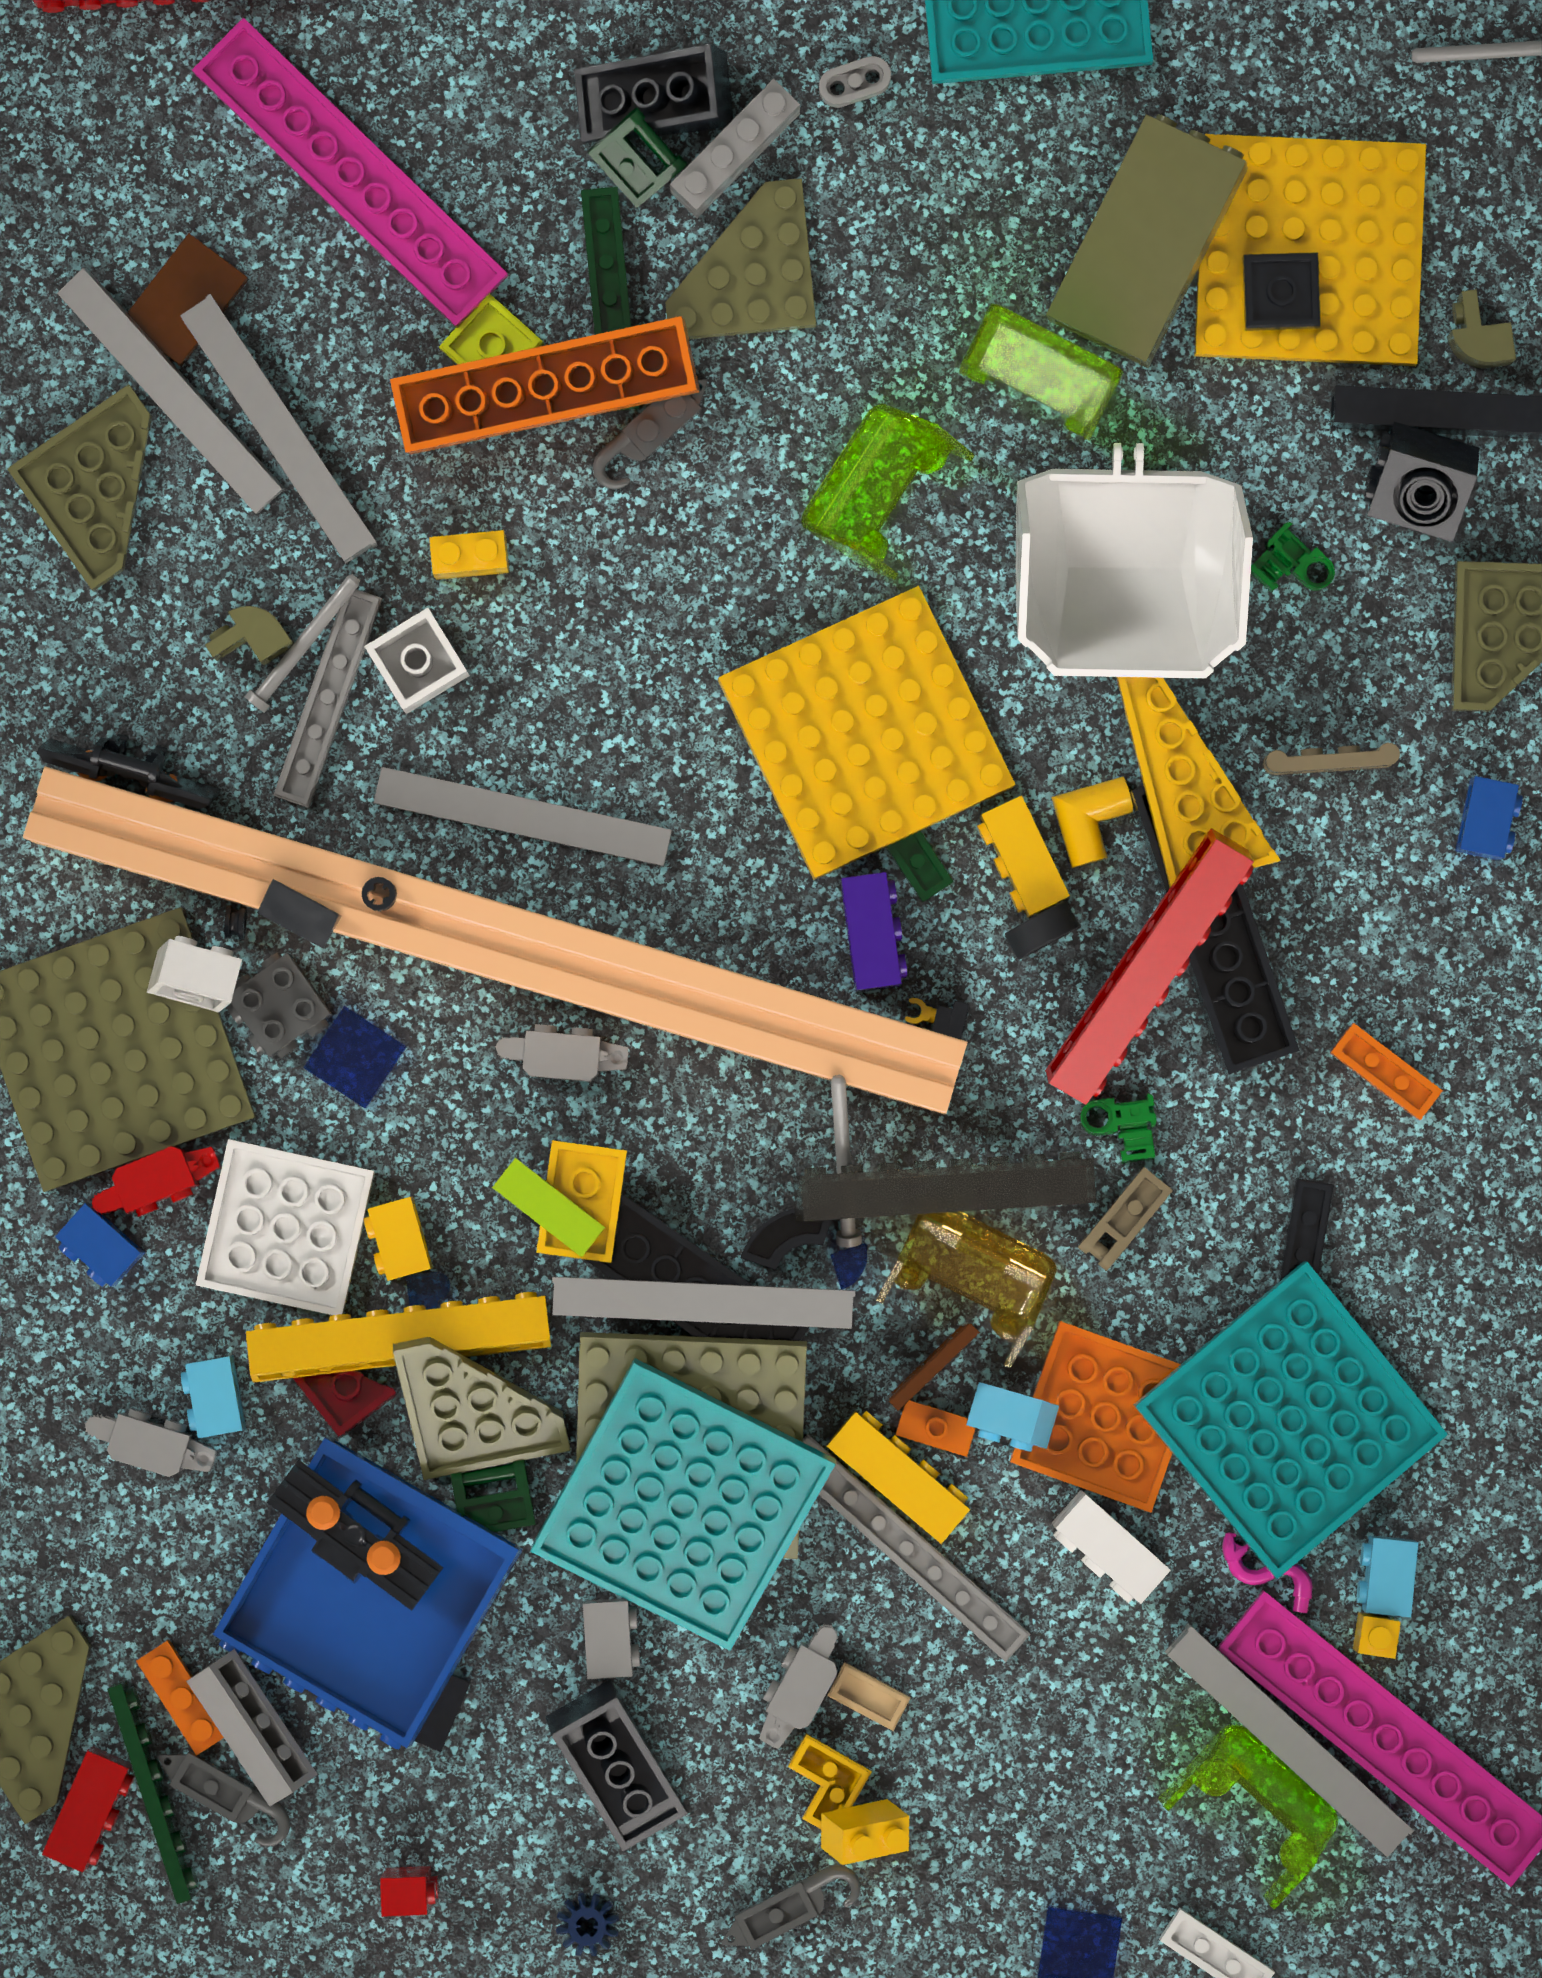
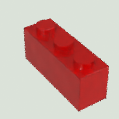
M94 1746L87 1750L42 1852L43 1856L82 1873L90 1864L93 1866L97 1865L105 1845L99 1843L105 1830L111 1832L120 1813L119 1810L115 1809V1805L120 1795L127 1796L135 1779L134 1775L129 1774L132 1769L130 1762Z

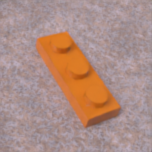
M1355 1023L1349 1026L1330 1051V1054L1418 1121L1423 1118L1443 1091Z
M170 1640L165 1641L136 1660L196 1756L224 1738L186 1682L193 1676Z

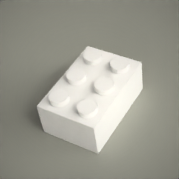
M1082 1490L1078 1492L1052 1522V1525L1057 1529L1053 1536L1070 1552L1073 1553L1076 1548L1082 1551L1085 1556L1081 1561L1098 1577L1101 1578L1105 1573L1110 1576L1113 1581L1109 1586L1128 1603L1134 1598L1142 1604L1171 1571Z

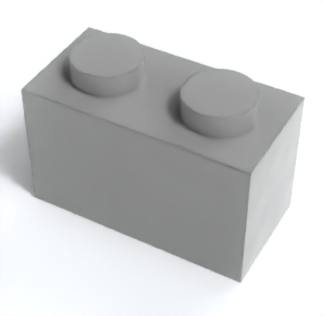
M624 1598L584 1601L583 1618L587 1679L632 1677L633 1667H640L639 1644H632L631 1629H638L636 1606L629 1607V1601Z

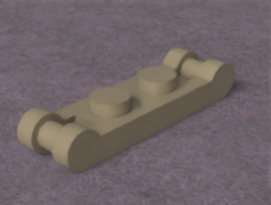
M1385 743L1375 751L1360 752V746L1357 745L1338 747V753L1323 754V748H1309L1300 750L1301 756L1287 757L1281 750H1274L1264 758L1262 766L1263 770L1269 775L1380 769L1390 767L1396 763L1400 757V751L1393 743Z

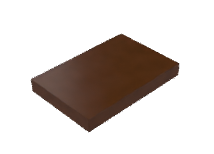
M188 233L127 313L167 357L182 367L199 344L180 315L205 300L209 294H211L224 313L249 279Z
M965 1321L887 1396L890 1404L899 1411L980 1332L970 1322Z

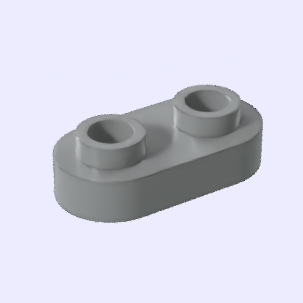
M869 56L826 71L820 79V97L828 106L840 108L878 96L885 92L890 85V67L883 59ZM869 73H876L879 76V80L872 84L867 82L865 77ZM834 84H840L844 87V92L840 95H835L831 92L830 88Z

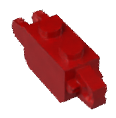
M170 1146L121 1166L115 1170L112 1177L115 1186L94 1195L91 1208H94L97 1214H107L124 1208L126 1213L136 1211L137 1216L141 1217L158 1210L157 1202L170 1197L172 1203L190 1197L193 1195L191 1188L200 1185L199 1180L221 1168L217 1153L212 1146L191 1152H186V1150L177 1146Z

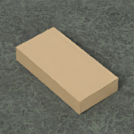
M845 1661L827 1693L828 1697L894 1731L911 1699L905 1693Z

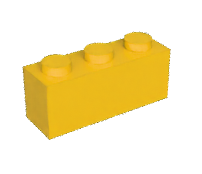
M1022 795L981 814L982 824L977 825V828L985 845L987 846L992 843L998 857L993 859L1001 878L1008 877L1014 888V891L1010 892L1009 895L1018 913L1025 911L1027 917H1030L1070 897Z

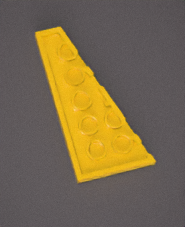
M1116 677L1169 886L1171 887L1211 828L1249 850L1254 861L1252 864L1253 868L1280 862V858L1262 834V830L1249 814L1240 796L1211 751L1208 750L1202 741L1197 729L1184 713L1164 678Z

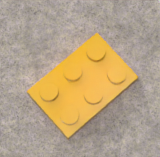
M552 1140L546 1182L597 1220L605 1229L584 1256L580 1257L540 1225L536 1253L612 1263L627 1156L626 1150Z

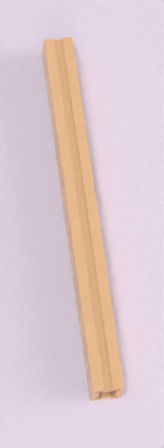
M44 766L36 792V801L33 810L30 812L23 834L24 839L33 843L259 910L270 883L275 879L341 915L333 931L334 933L829 1081L835 1075H842L846 1080V1086L943 1115L947 1113L967 1041ZM383 877L391 881L395 886L397 892L396 901L388 910L382 912L374 911L363 902L362 888L371 878ZM376 884L375 891L369 892L370 901L372 899L376 900L375 905L383 904V898L389 897L390 892L388 888L386 890L382 888L384 884Z

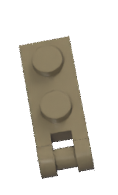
M1143 1167L1077 1248L1085 1254L1091 1253L1099 1260L1098 1265L1107 1271L1173 1190L1147 1168ZM1105 1232L1116 1240L1110 1249L1098 1241Z

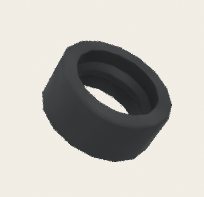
M1063 901L1006 932L1005 937L1017 959L1020 960L1079 927V923L1068 903Z

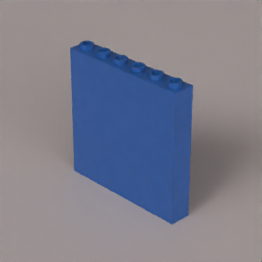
M325 1437L308 1467L343 1493L346 1492L355 1480H358L362 1483L361 1488L401 1518L405 1515L410 1519L401 1536L444 1568L411 1611L362 1574H360L361 1577L355 1584L352 1583L343 1573L312 1553V1548L317 1541L281 1514L213 1635L221 1639L219 1646L229 1652L235 1649L238 1655L241 1651L252 1657L251 1664L267 1674H271L272 1670L284 1676L283 1683L293 1690L303 1693L304 1689L315 1694L317 1696L315 1702L333 1712H335L336 1708L350 1715L347 1720L358 1728L367 1731L371 1727L382 1734L380 1740L398 1750L401 1746L408 1748L413 1745L523 1548L489 1530L468 1516H463L456 1509L335 1439ZM353 1500L346 1508L354 1516V1520L375 1535L378 1534L385 1538L391 1528Z

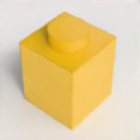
M1358 1612L1353 1650L1360 1654L1396 1659L1401 1621L1394 1617Z

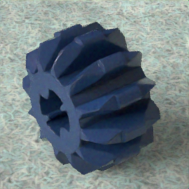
M584 1891L579 1892V1905L572 1899L567 1898L564 1904L570 1912L558 1911L557 1918L560 1921L566 1922V1924L558 1926L556 1932L559 1935L570 1934L563 1941V1946L568 1948L574 1942H577L575 1954L578 1956L582 1955L584 1946H589L591 1956H597L598 1948L596 1943H599L604 1949L608 1950L611 1947V1943L605 1935L617 1937L619 1933L616 1927L608 1925L619 1921L618 1913L606 1914L613 1906V1902L607 1900L602 1906H599L600 1893L594 1892L591 1902H587ZM582 1916L586 1920L592 1917L595 1918L594 1928L597 1929L594 1931L590 1928H586L584 1931L581 1930L582 1920L579 1918Z

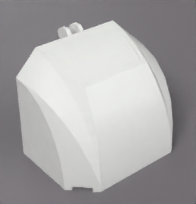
M1114 443L1112 470L1050 469L1017 481L1016 613L1018 640L1025 647L1028 646L1046 664L1047 669L1054 676L1207 678L1214 672V667L1234 650L1238 651L1246 644L1253 536L1241 485L1202 471L1143 470L1144 443H1136L1134 448L1135 470H1121L1123 448L1121 443Z

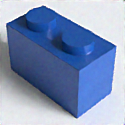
M1474 776L1469 780L1455 852L1498 861L1505 857V853H1511L1515 840V832L1510 831L1512 817L1519 816L1523 799L1522 795L1517 794L1519 785Z
M84 1203L55 1236L61 1242L58 1248L73 1262L78 1258L89 1267L86 1271L87 1275L103 1287L106 1283L110 1287L116 1286L145 1254V1251L103 1214H97V1211L91 1208V1203Z

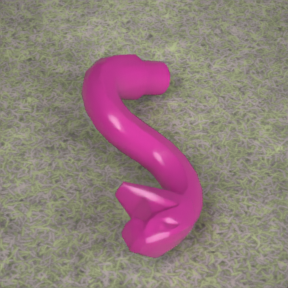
M1225 1533L1222 1543L1223 1556L1228 1563L1229 1570L1237 1580L1249 1585H1261L1274 1579V1576L1266 1567L1259 1570H1251L1244 1566L1242 1557L1250 1547L1247 1544L1244 1546L1236 1544L1234 1537L1237 1535L1235 1533ZM1295 1564L1283 1575L1290 1576L1294 1583L1292 1595L1295 1597L1293 1612L1307 1614L1309 1599H1312V1580L1302 1566Z

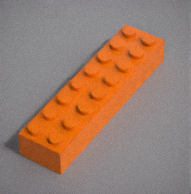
M682 316L390 379L405 453L408 454L421 453L700 392L687 327Z

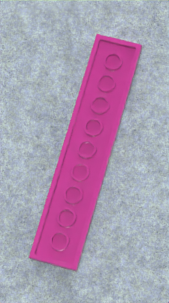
M244 17L192 69V72L456 328L508 277V273Z
M1264 1590L1216 1648L1510 1887H1512L1542 1849L1541 1814Z

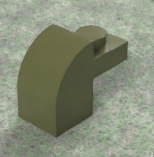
M1477 289L1462 291L1457 297V302L1452 304L1454 324H1460L1461 329H1454L1447 336L1451 350L1457 358L1472 367L1493 368L1511 365L1516 359L1511 322L1482 326Z
M243 606L228 612L236 625L231 628L228 625H224L215 630L209 636L211 641L205 644L212 657L219 661L248 642L259 661L265 666L288 651L294 643L280 622L271 613L258 607Z

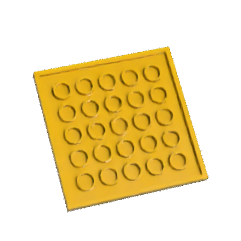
M1204 134L1210 138L1209 144L1222 149L1226 145L1240 151L1244 155L1242 159L1247 162L1248 170L1198 268L1194 356L1416 366L1418 362L1426 144ZM1318 252L1320 328L1245 331L1243 255Z
M919 586L718 677L723 693L813 880L1003 793L1016 785Z

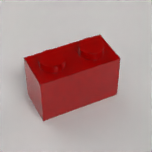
M431 1866L386 1868L380 1878L381 1917L427 1915L432 1904H436V1899L439 1898L438 1876H431Z

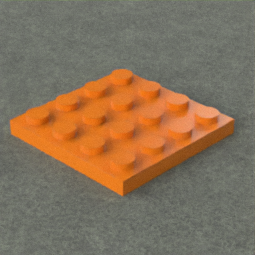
M1059 1321L1032 1396L1033 1398L1059 1405L1048 1447L1045 1449L1033 1445L1031 1452L1014 1447L1009 1462L1151 1513L1172 1452L1133 1404L1181 1364Z

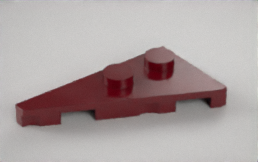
M357 1371L292 1378L339 1439L397 1395L393 1388L379 1384Z

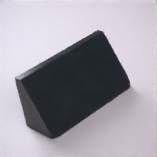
M275 879L270 883L257 912L323 949L341 918V915Z

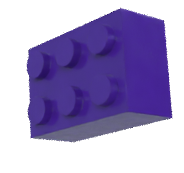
M886 872L841 878L840 884L855 993L900 987L902 984L901 979L907 978L908 974L905 954H897L896 942L902 939L900 917H892L891 905L897 902L895 880H887Z

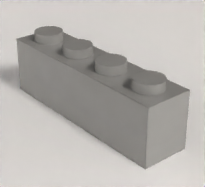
M773 78L670 183L671 194L698 219L800 115V104Z
M235 1649L186 1681L269 1807L292 1794L318 1775Z

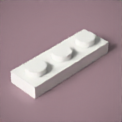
M1180 1907L1159 1938L1162 1943L1215 1978H1272L1275 1973L1272 1968Z

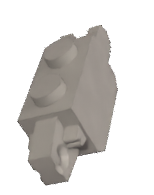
M535 1024L534 1031H526L525 1038L502 1037V1039H498L499 1041L495 1046L497 1055L500 1058L523 1061V1069L531 1077L591 1082L599 1075V1071L627 1070L628 1047L602 1041L601 1037L594 1036V1029L572 1028V1034L557 1033V1026Z
M130 1408L128 1414L120 1413L117 1418L97 1414L93 1415V1417L90 1416L87 1422L84 1423L85 1432H88V1435L109 1442L107 1451L112 1460L167 1477L175 1475L183 1469L211 1472L216 1459L217 1450L193 1439L194 1434L186 1432L187 1425L169 1419L165 1420L164 1425L150 1421L152 1414Z
M823 1623L822 1626L819 1625L817 1632L814 1633L808 1645L801 1641L797 1649L792 1646L789 1648L781 1663V1667L785 1668L786 1671L780 1682L772 1680L763 1697V1700L768 1702L766 1706V1712L768 1713L759 1739L774 1748L779 1749L794 1728L802 1729L810 1725L838 1673L834 1659L829 1657L838 1639V1633L832 1624Z

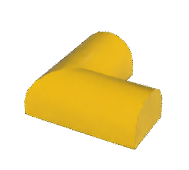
M1122 776L1051 797L1071 868L1107 859L1108 856L1098 822L1133 813V804L1125 778Z
M807 1733L799 1743L788 1765L790 1769L820 1785L802 1817L803 1820L821 1829V1813L852 1807L872 1773V1770Z

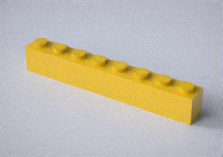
M523 1292L516 1294L515 1299L500 1301L498 1296H489L478 1299V1304L463 1305L462 1301H448L442 1303L441 1308L426 1310L424 1305H413L405 1307L403 1313L389 1314L388 1310H373L367 1312L366 1317L351 1319L350 1314H338L330 1316L327 1322L314 1323V1319L305 1318L294 1320L291 1322L292 1326L277 1327L275 1323L258 1324L254 1326V1330L246 1331L250 1376L253 1383L396 1366L393 1344L425 1337H431L465 1357L551 1347L545 1296H538L537 1292Z

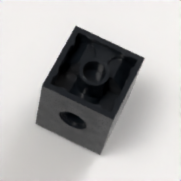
M1394 421L1390 434L1386 432L1382 434L1377 449L1378 457L1376 464L1371 465L1366 479V491L1363 501L1369 502L1367 516L1453 542L1477 478L1480 448Z

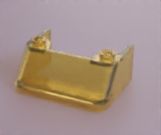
M929 1200L922 1205L876 1301L883 1304L893 1283L903 1289L918 1290L923 1287L928 1278L994 1311L990 1319L992 1329L999 1337L1013 1343L1004 1363V1366L1011 1368L1035 1325L1057 1269L1054 1261L1046 1254L943 1202Z

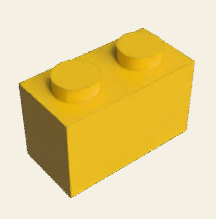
M504 530L429 537L432 573L436 580L509 573L507 541Z
M407 1197L367 1209L369 1217H365L363 1220L369 1240L376 1238L379 1253L373 1255L379 1276L386 1274L387 1281L433 1269L413 1197Z
M888 1799L821 1813V1848L842 1865L909 1851V1815Z

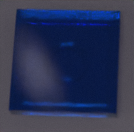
M344 1006L303 1068L367 1109L407 1046Z
M1047 1905L1037 1978H1114L1122 1916Z

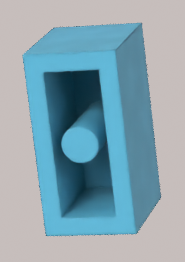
M234 1355L185 1364L186 1372H181V1383L184 1394H190L192 1409H187L190 1430L197 1431V1437L203 1438L246 1429Z
M979 1382L966 1425L980 1429L978 1437L998 1443L1001 1436L1011 1438L1010 1446L1028 1452L1032 1451L1033 1445L1047 1449L1059 1405Z
M1369 1535L1368 1544H1362L1360 1565L1366 1566L1365 1580L1359 1581L1357 1586V1603H1362V1610L1364 1612L1411 1618L1419 1542L1411 1539Z

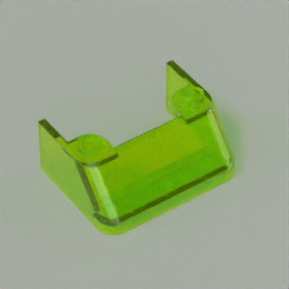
M993 303L990 304L959 370V374L967 376L980 384H984L986 380L994 381L996 379L1061 413L1060 416L1066 421L1063 426L1077 435H1084L1083 438L1088 441L1091 440L1124 374L1120 368L1103 358Z
M878 404L865 415L805 508L801 518L802 526L814 536L861 566L896 580L899 574L883 562L887 554L888 540L879 530L917 471L923 474H931L940 470L945 465L950 453L972 461L975 455L938 424L892 406Z
M1229 1724L1219 1731L1158 1799L1162 1806L1169 1811L1193 1784L1207 1795L1221 1796L1238 1782L1292 1832L1282 1843L1279 1851L1281 1863L1287 1870L1263 1895L1267 1903L1275 1910L1315 1866L1337 1829L1338 1816L1330 1804L1245 1726Z

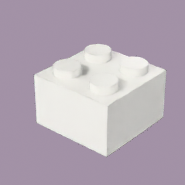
M426 608L364 646L406 714L470 676L429 608Z
M176 936L175 940L169 939L158 949L147 993L220 1012L232 1001L242 959L233 957L234 952L232 950L218 946H212L211 950L197 947L196 940Z

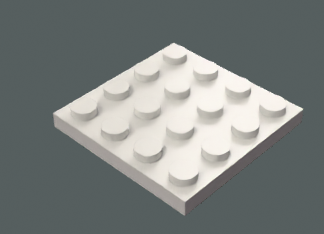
M228 1139L196 1286L329 1315L344 1314L364 1224L363 1218L366 1215L375 1171Z

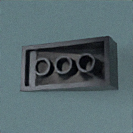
M712 44L574 69L582 143L598 142L637 107L645 115L644 120L658 136L726 127L733 120L727 52ZM634 130L626 135L628 139L640 138Z
M611 1679L545 1716L551 1736L622 1851L627 1850L688 1815Z

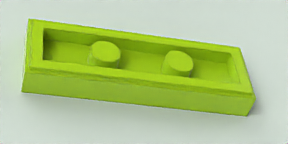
M517 1158L512 1161L492 1187L580 1257L584 1256L605 1229L602 1224Z

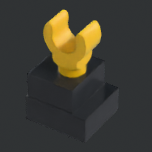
M918 998L909 999L911 1004H917L921 1007V1014L917 1018L906 1016V1022L910 1024H919L923 1021L934 1023L932 1031L962 1040L970 1006L968 1003L954 1000L953 1009L939 1005L936 1009L926 1006Z

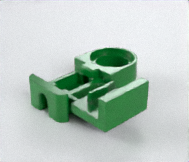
M1291 522L1285 523L1266 543L1267 550L1251 565V574L1271 593L1279 586L1276 581L1283 574L1288 577L1291 574L1290 570L1294 568L1292 574L1306 588L1313 591L1326 588L1332 582L1335 575L1333 563L1317 547L1311 551L1288 529L1292 525ZM1272 546L1274 549L1269 552L1268 549ZM1321 563L1326 567L1328 575L1324 582L1314 583L1309 580L1307 568L1310 564Z
M1147 1093L1146 1100L1116 1104L1114 1103V1098L1093 1100L1083 1107L1080 1123L1088 1134L1100 1136L1118 1133V1139L1123 1138L1125 1150L1120 1151L1121 1163L1155 1159L1152 1128L1156 1125V1114L1154 1113V1099L1151 1094ZM1092 1108H1101L1107 1113L1108 1122L1101 1128H1094L1086 1120L1087 1112ZM1147 1123H1150V1130L1147 1129ZM1146 1150L1145 1153L1129 1155L1126 1153L1129 1151Z

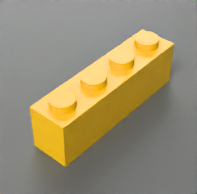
M854 1411L826 1446L942 1544L970 1511V1508L964 1504L968 1497L952 1483L946 1488L937 1481L936 1478L940 1473L924 1459L917 1464L907 1454L911 1451V1448L896 1435L890 1440L879 1431L883 1424L868 1411H865L862 1416L857 1411Z

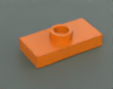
M909 1400L903 1407L895 1435L967 1457L976 1428L966 1425L967 1417Z

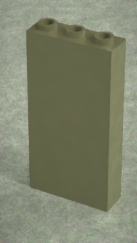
M1157 114L1156 118L1145 115L1046 314L1049 322L1146 368H1149L1248 170L1247 162L1242 159L1244 155L1240 151L1226 145L1222 149L1209 144L1210 138L1195 130H1190L1189 134L1176 128V122L1160 114Z

